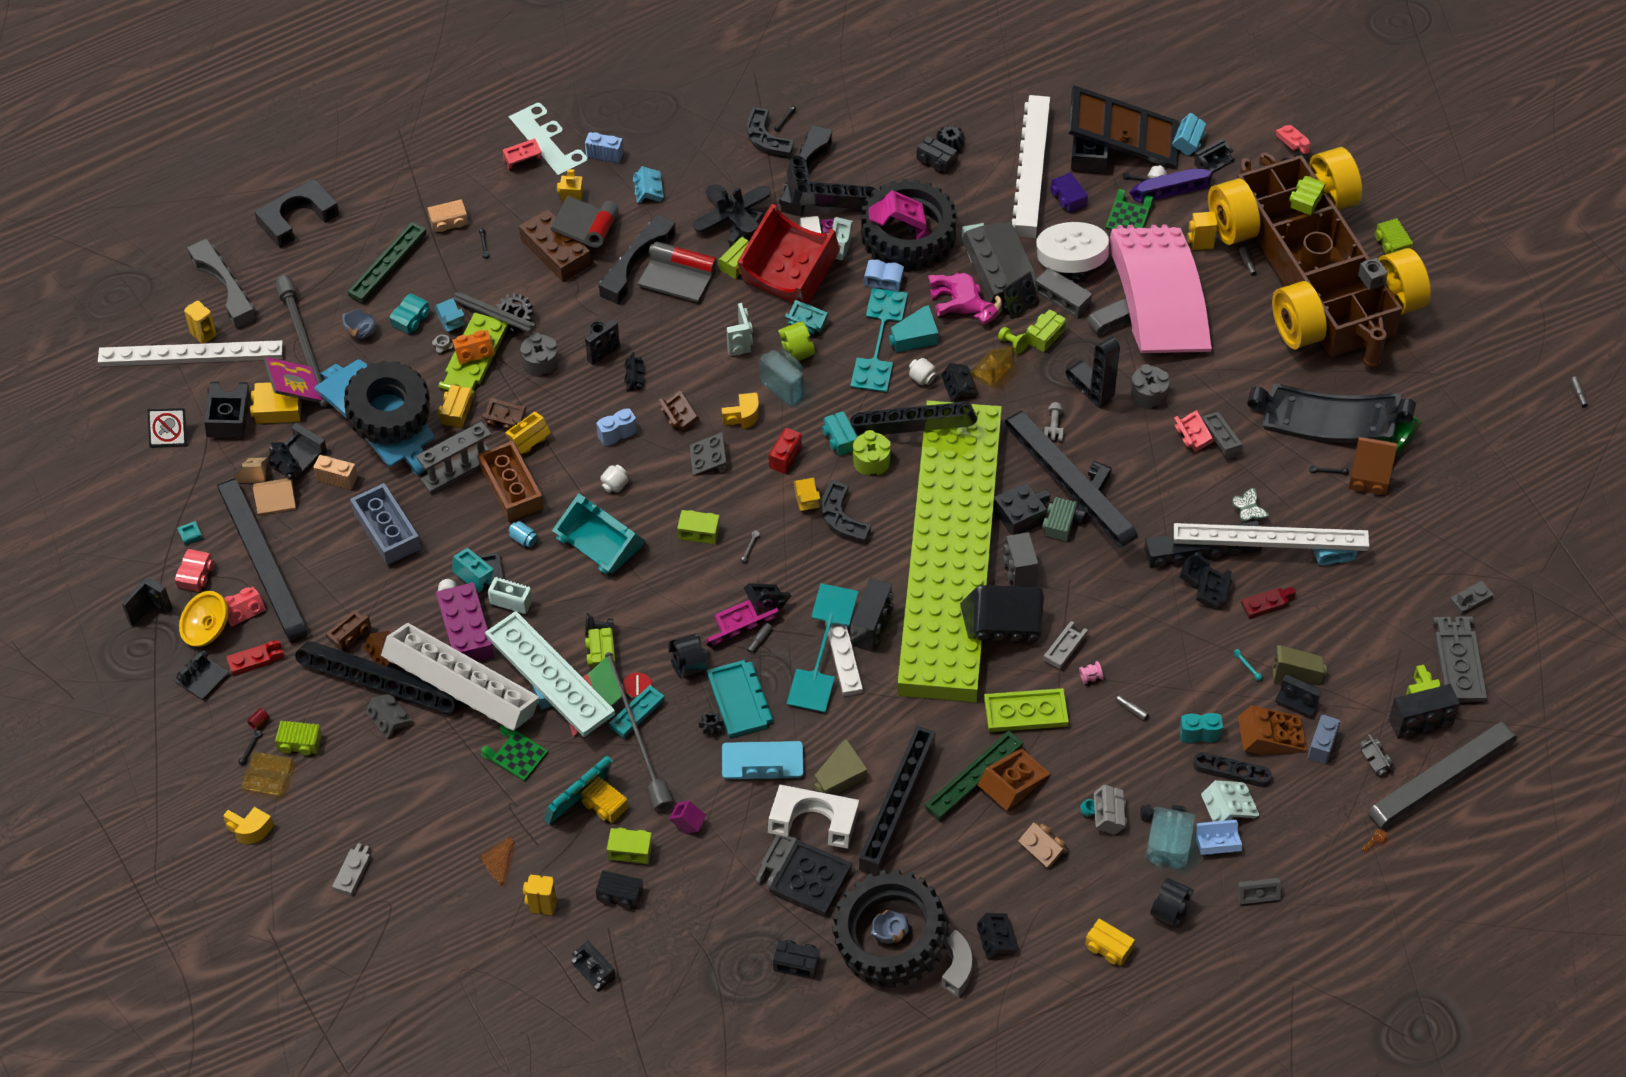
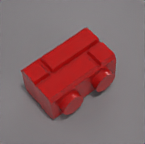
M788 428L783 430L768 455L770 469L786 474L797 456V452L802 447V434Z

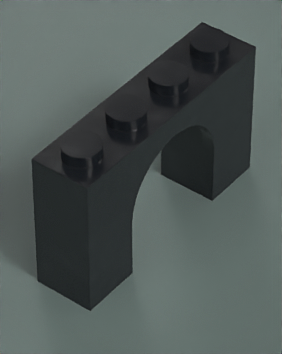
M314 178L254 211L257 224L279 248L295 240L292 227L283 219L289 211L296 208L311 209L324 223L339 215L337 202Z

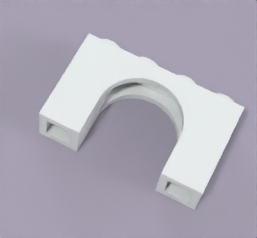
M779 785L768 819V833L788 837L795 817L805 812H817L825 815L831 821L828 845L848 849L858 816L859 800Z

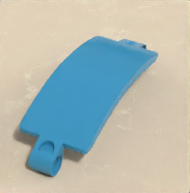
M359 359L345 368L337 364L329 367L320 373L324 381L314 387L315 391L345 418L344 391L346 386L349 385L348 381L353 375L356 376V372L359 369L367 367V364ZM385 394L376 397L370 405L381 411H392L399 408L404 401L398 396ZM425 424L424 426L422 425V430L418 434H414L413 438L407 441L403 440L398 444L388 443V445L369 441L368 443L389 467L405 458L407 465L410 466L414 474L419 476L426 470L417 460L416 456L424 452L421 447L432 441L434 434Z

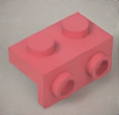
M1197 410L1181 420L1178 416L1174 417L1177 422L1175 427L1180 434H1184L1185 438H1183V441L1187 448L1191 447L1196 453L1214 442L1211 433Z
M254 587L244 588L240 593L224 598L228 606L227 620L230 626L239 624L266 610L260 594Z

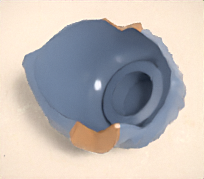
M353 310L342 315L345 330L352 337L364 339L371 336L376 330L375 319L369 312Z
M886 910L883 914H878L872 921L871 934L877 941L886 944L898 943L908 933V919L901 913Z

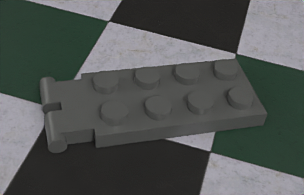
M1433 617L1432 623L1437 625L1438 630L1435 633V641L1443 685L1451 684L1459 702H1486L1487 695L1476 633L1471 631L1470 624H1473V617H1454V622H1451V617Z

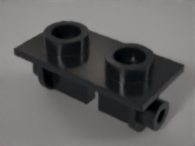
M632 352L624 364L626 369L624 383H626L627 392L631 387L635 388V390H641L644 386V375H641L644 372V361L641 357L635 358V352Z
M284 442L270 443L272 447L269 448V455L276 465L282 462L278 468L285 478L291 480L295 477L294 473L303 472L299 462L293 457L289 447Z

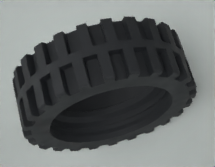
M902 179V182L899 183L895 180L891 181L888 186L885 184L881 185L879 191L874 190L871 192V198L867 197L865 206H862L861 235L862 244H865V250L867 253L872 252L874 260L880 259L884 263H898L904 266V271H909V268H916V271L922 270L923 266H927V268L932 267L935 261L940 263L943 261V255L948 256L950 254V248L954 247L956 239L957 210H955L954 202L949 201L950 196L947 193L942 194L940 187L933 188L931 187L932 183L926 182L923 184L917 179L914 182ZM893 190L921 202L924 213L935 219L939 227L935 232L921 239H898L885 233L879 227V224L869 220V207L883 200Z
M896 869L893 870V874H887L886 870H881L878 876L873 877L872 873L866 875L867 880L862 883L857 880L853 883L855 888L852 891L847 889L843 893L845 900L843 902L839 900L836 905L839 913L833 914L835 926L832 927V932L845 964L849 966L855 976L859 974L862 981L866 983L871 979L874 985L881 987L882 983H887L889 988H895V983L902 982L903 986L910 984L909 980L915 977L919 981L923 978L922 973L927 970L930 973L934 969L933 963L935 960L941 961L943 958L941 949L947 950L948 946L946 937L950 936V930L947 925L949 921L939 896H937L935 889L931 885H927L925 879L919 877L916 880L914 873L911 872L902 875L901 871ZM893 900H903L918 905L924 913L926 927L920 939L910 949L895 956L878 957L866 953L860 947L856 932L861 920L871 909L879 904Z

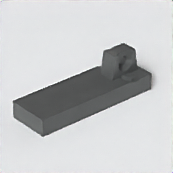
M1215 412L1201 417L1222 452L1228 456V459L1234 458L1236 452L1242 450V443L1221 414Z

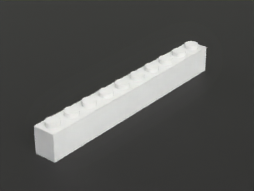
M1029 95V102H1025L1024 112L1027 115H1024L1023 125H1026V127H1022V138H1025V140H1021L1020 151H1023V153L1019 154V163L1022 166H1018L1017 176L1020 179H1017L1016 189L1019 192H1015L1014 202L1018 203V205H1014L1013 216H1016V219H1012V225L1018 237L1036 238L1050 97Z

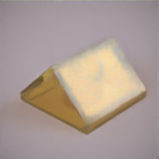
M1009 346L990 350L971 371L972 377L993 388L1014 365L1015 348Z

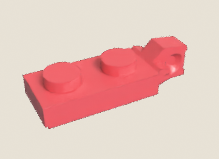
M1286 125L1276 130V136L1292 150L1299 149L1303 154L1311 152L1308 138L1292 125Z

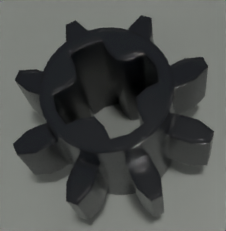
M709 711L705 715H701L702 721H699V728H703V735L708 734L713 737L715 734L721 733V726H724V720L720 719V713Z

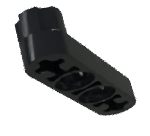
M1093 461L1090 466L1088 476L1094 478L1091 483L1100 492L1111 475L1112 467L1097 461ZM1078 505L1074 513L1073 521L1083 524L1088 514L1080 505Z

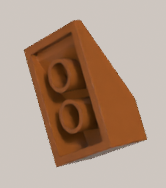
M1359 437L1348 489L1374 493L1376 495H1386L1397 443Z
M1020 748L987 767L977 785L1007 811L1025 799L1051 773Z

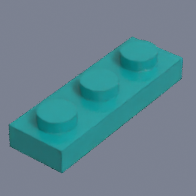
M651 685L629 704L637 726L665 700L664 695ZM626 708L609 723V727L623 738L634 730Z

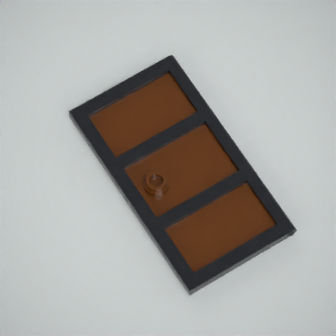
M1073 85L1068 134L1172 169L1177 166V148L1172 146V143L1179 129V120Z

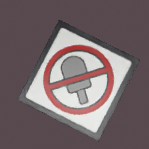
M185 408L147 409L149 446L187 445Z

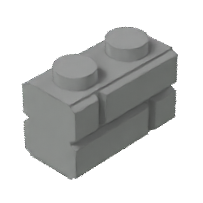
M1108 785L1101 786L1094 792L1096 829L1114 835L1124 829L1127 824L1124 812L1126 800L1123 796V790L1113 789V787Z

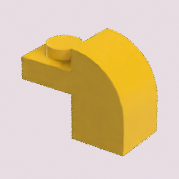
M757 393L739 394V406L722 408L723 425L742 423V429L754 425L759 417Z
M814 478L794 481L795 494L800 511L819 508L818 500L820 495L819 492H816Z
M256 807L251 810L245 819L229 810L223 815L226 828L235 833L238 842L244 844H252L262 840L274 827L271 816Z

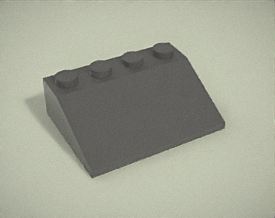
M1012 222L983 225L965 232L962 241L990 302L996 301L995 296H999L1001 299L1005 298L1003 288L1029 271L1032 274L1035 286L1037 277Z

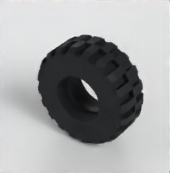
M397 361L371 363L367 367L359 369L356 372V376L353 375L348 381L349 385L346 386L344 391L345 415L352 430L357 431L361 438H367L369 442H378L381 445H388V443L398 444L403 440L407 441L413 438L414 434H418L422 430V425L424 426L427 423L428 414L430 413V396L427 383L421 378V374L416 370L413 371L410 366L402 365ZM385 394L398 396L404 401L399 408L392 411H381L370 405L376 397Z

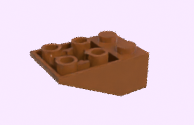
M1254 705L1249 706L1238 716L1243 750L1245 752L1267 755L1307 751L1301 716Z

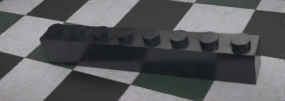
M916 726L860 854L859 870L876 876L879 875V871L882 869L934 748L935 731Z

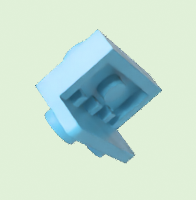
M642 166L633 176L637 203H641L644 198L661 202L664 196L660 171Z

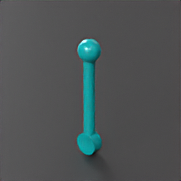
M1238 649L1233 651L1235 657L1239 658L1255 675L1257 681H1260L1263 678L1262 674L1255 671Z

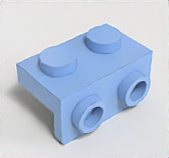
M1237 820L1197 823L1196 841L1201 855L1242 851Z

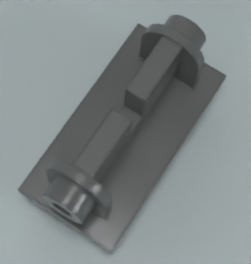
M1369 734L1368 736L1371 740L1362 741L1360 743V750L1364 753L1367 760L1375 756V759L1369 763L1377 775L1382 777L1387 774L1389 769L1394 773L1391 765L1394 763L1389 755L1382 754L1380 750L1383 749V746L1378 738L1373 740Z

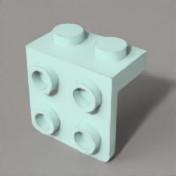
M742 303L738 304L739 325L727 327L729 356L751 352L750 345L753 344L752 334H750L753 332L752 324L747 321V308L743 309Z
M1215 780L1201 794L1213 822L1227 821L1233 817L1256 818L1259 816L1249 789L1243 782Z

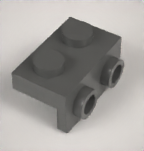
M391 694L371 698L366 710V714L386 738L392 736L394 729L410 726L412 722L410 716Z

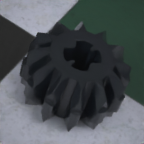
M947 125V127H941L937 131L936 140L960 152V149L965 144V134L961 128H956V125L953 127Z

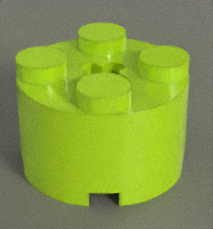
M803 321L778 330L779 336L783 340L781 345L784 351H788L789 354L787 355L791 364L816 354L813 342L810 341L809 332Z
M868 430L857 437L853 443V463L855 469L867 476L875 473L877 475L884 473L890 465V441L885 436L872 430Z

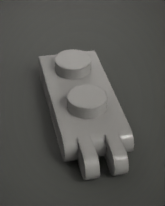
M358 843L355 850L350 849L332 886L333 891L353 896L370 861V846L366 845L362 851L363 844Z

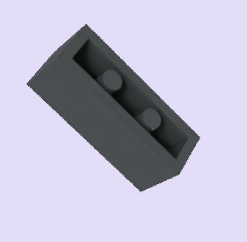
M1049 267L1035 280L1037 294L1076 318H1079L1091 306L1092 294L1087 289H1083L1072 280H1068Z

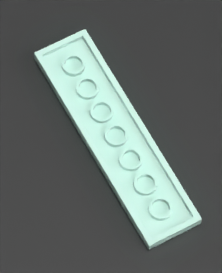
M517 611L485 632L486 638L583 737L615 715V710Z

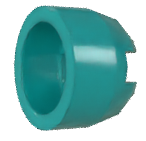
M1086 799L1080 805L1082 815L1090 817L1095 814L1094 800Z

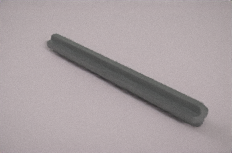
M461 292L454 294L453 299L459 304L528 333L534 332L535 324Z

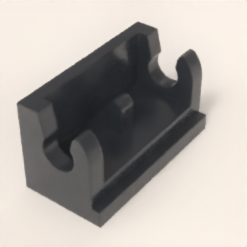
M1222 138L1196 152L1194 165L1198 169L1215 172L1234 161L1232 155L1229 154L1234 151L1225 142V139Z
M589 940L572 953L574 958L571 960V963L597 992L615 979L614 968Z

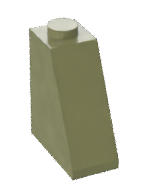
M1277 645L1272 666L1274 684H1282V680L1287 674L1307 684H1321L1323 676L1327 674L1326 664H1323L1322 656Z
M847 739L838 746L815 774V784H813L815 792L837 795L867 780V768Z

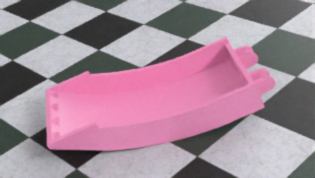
M1118 225L1117 229H1112L1109 250L1122 281L1132 323V332L1140 352H1211L1212 347L1203 291L1193 256L1181 228H1168L1167 225H1162L1161 228H1158L1156 225H1151V228H1134L1133 225H1128L1127 229H1125L1122 225Z

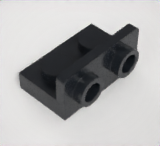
M1286 674L1282 680L1281 689L1275 702L1311 718L1319 705L1322 690Z
M985 913L977 922V931L980 934L986 958L992 959L996 954H1015L1018 951L1008 914Z

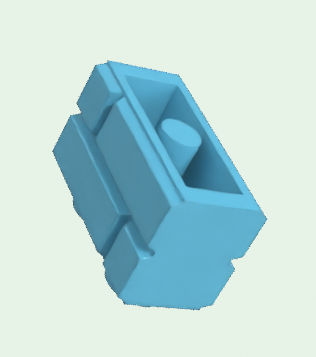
M1189 113L1182 119L1172 146L1181 150L1187 156L1192 152H1197L1201 146L1199 142L1206 134L1204 131L1206 123L1198 119L1194 114Z

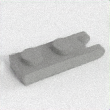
M1070 621L1046 652L1043 660L1061 669L1085 638L1088 629L1084 628L1079 633L1073 629L1075 622Z

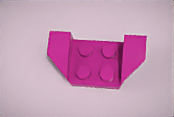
M891 190L883 200L869 207V220L884 226L889 217L892 216L898 221L902 220L912 227H916V239L930 235L926 227L921 202Z

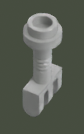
M1054 402L1048 408V412L1051 414L1050 427H1045L1044 434L1047 437L1048 434H1052L1051 441H1055V435H1059L1058 442H1062L1063 428H1058L1059 415L1063 413V407L1060 403Z

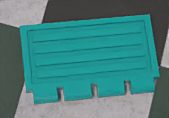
M745 660L707 670V676L729 738L766 729L768 724L774 722L753 662L745 663Z
M605 756L594 768H591L578 781L566 789L564 793L551 802L547 807L544 821L548 825L552 824L582 798L581 792L597 776L604 779L609 775L613 763L609 756Z

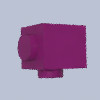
M689 800L677 803L669 820L687 834L698 832L702 828L706 814Z

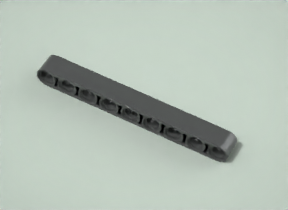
M1503 721L1496 724L1377 802L1370 808L1368 815L1381 829H1385L1512 745L1517 739V735Z

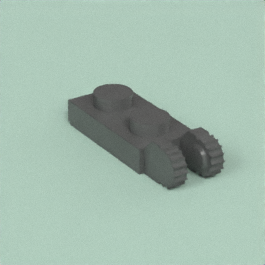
M781 835L775 836L755 880L757 883H761L766 871H770L772 874L768 879L767 886H771L791 851L796 838Z

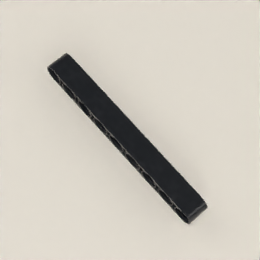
M313 641L306 642L295 653L297 662L304 666L445 713L452 712L462 702L456 700L452 695L439 690L429 682L421 680L416 675Z

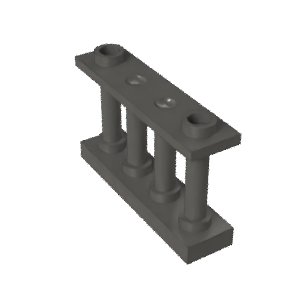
M482 421L416 456L423 468L428 471V475L420 478L430 495L480 469L478 454L489 450L483 440L492 436ZM477 445V449L468 453V448ZM460 453V458L451 461V457ZM444 461L445 466L435 470L434 466Z

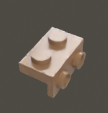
M1033 822L1018 841L1047 868H1050L1062 853L1067 854L1068 850L1064 847L1066 843L1058 836L1054 838L1050 834L1052 830L1044 823L1040 825Z

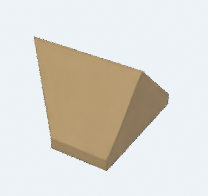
M267 457L248 458V460L242 463V468L233 478H236L238 483L266 482Z

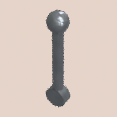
M758 531L752 532V539L744 556L740 557L742 563L747 562V556L755 540L760 536Z

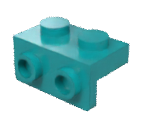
M795 300L790 313H786L784 317L788 320L789 325L803 321L809 333L814 334L816 332L820 334L829 314Z

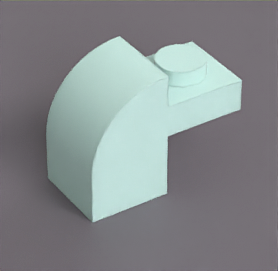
M838 217L834 218L833 230L836 232L840 248L836 259L843 260L851 243L853 221Z

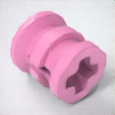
M1095 661V665H1087L1086 668L1079 667L1083 684H1087L1088 681L1094 682L1097 678L1103 680V672L1098 661Z

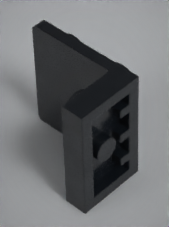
M148 576L137 585L136 589L122 603L128 623L131 626H134L151 606L167 614L172 610L166 587Z

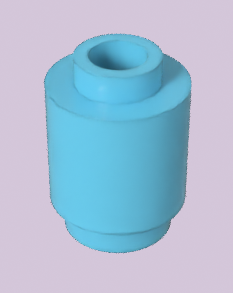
M521 521L514 522L509 528V537L524 547H532L538 539L535 531Z

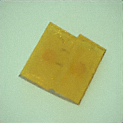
M253 752L249 769H246L241 788L281 796L294 760L287 757Z

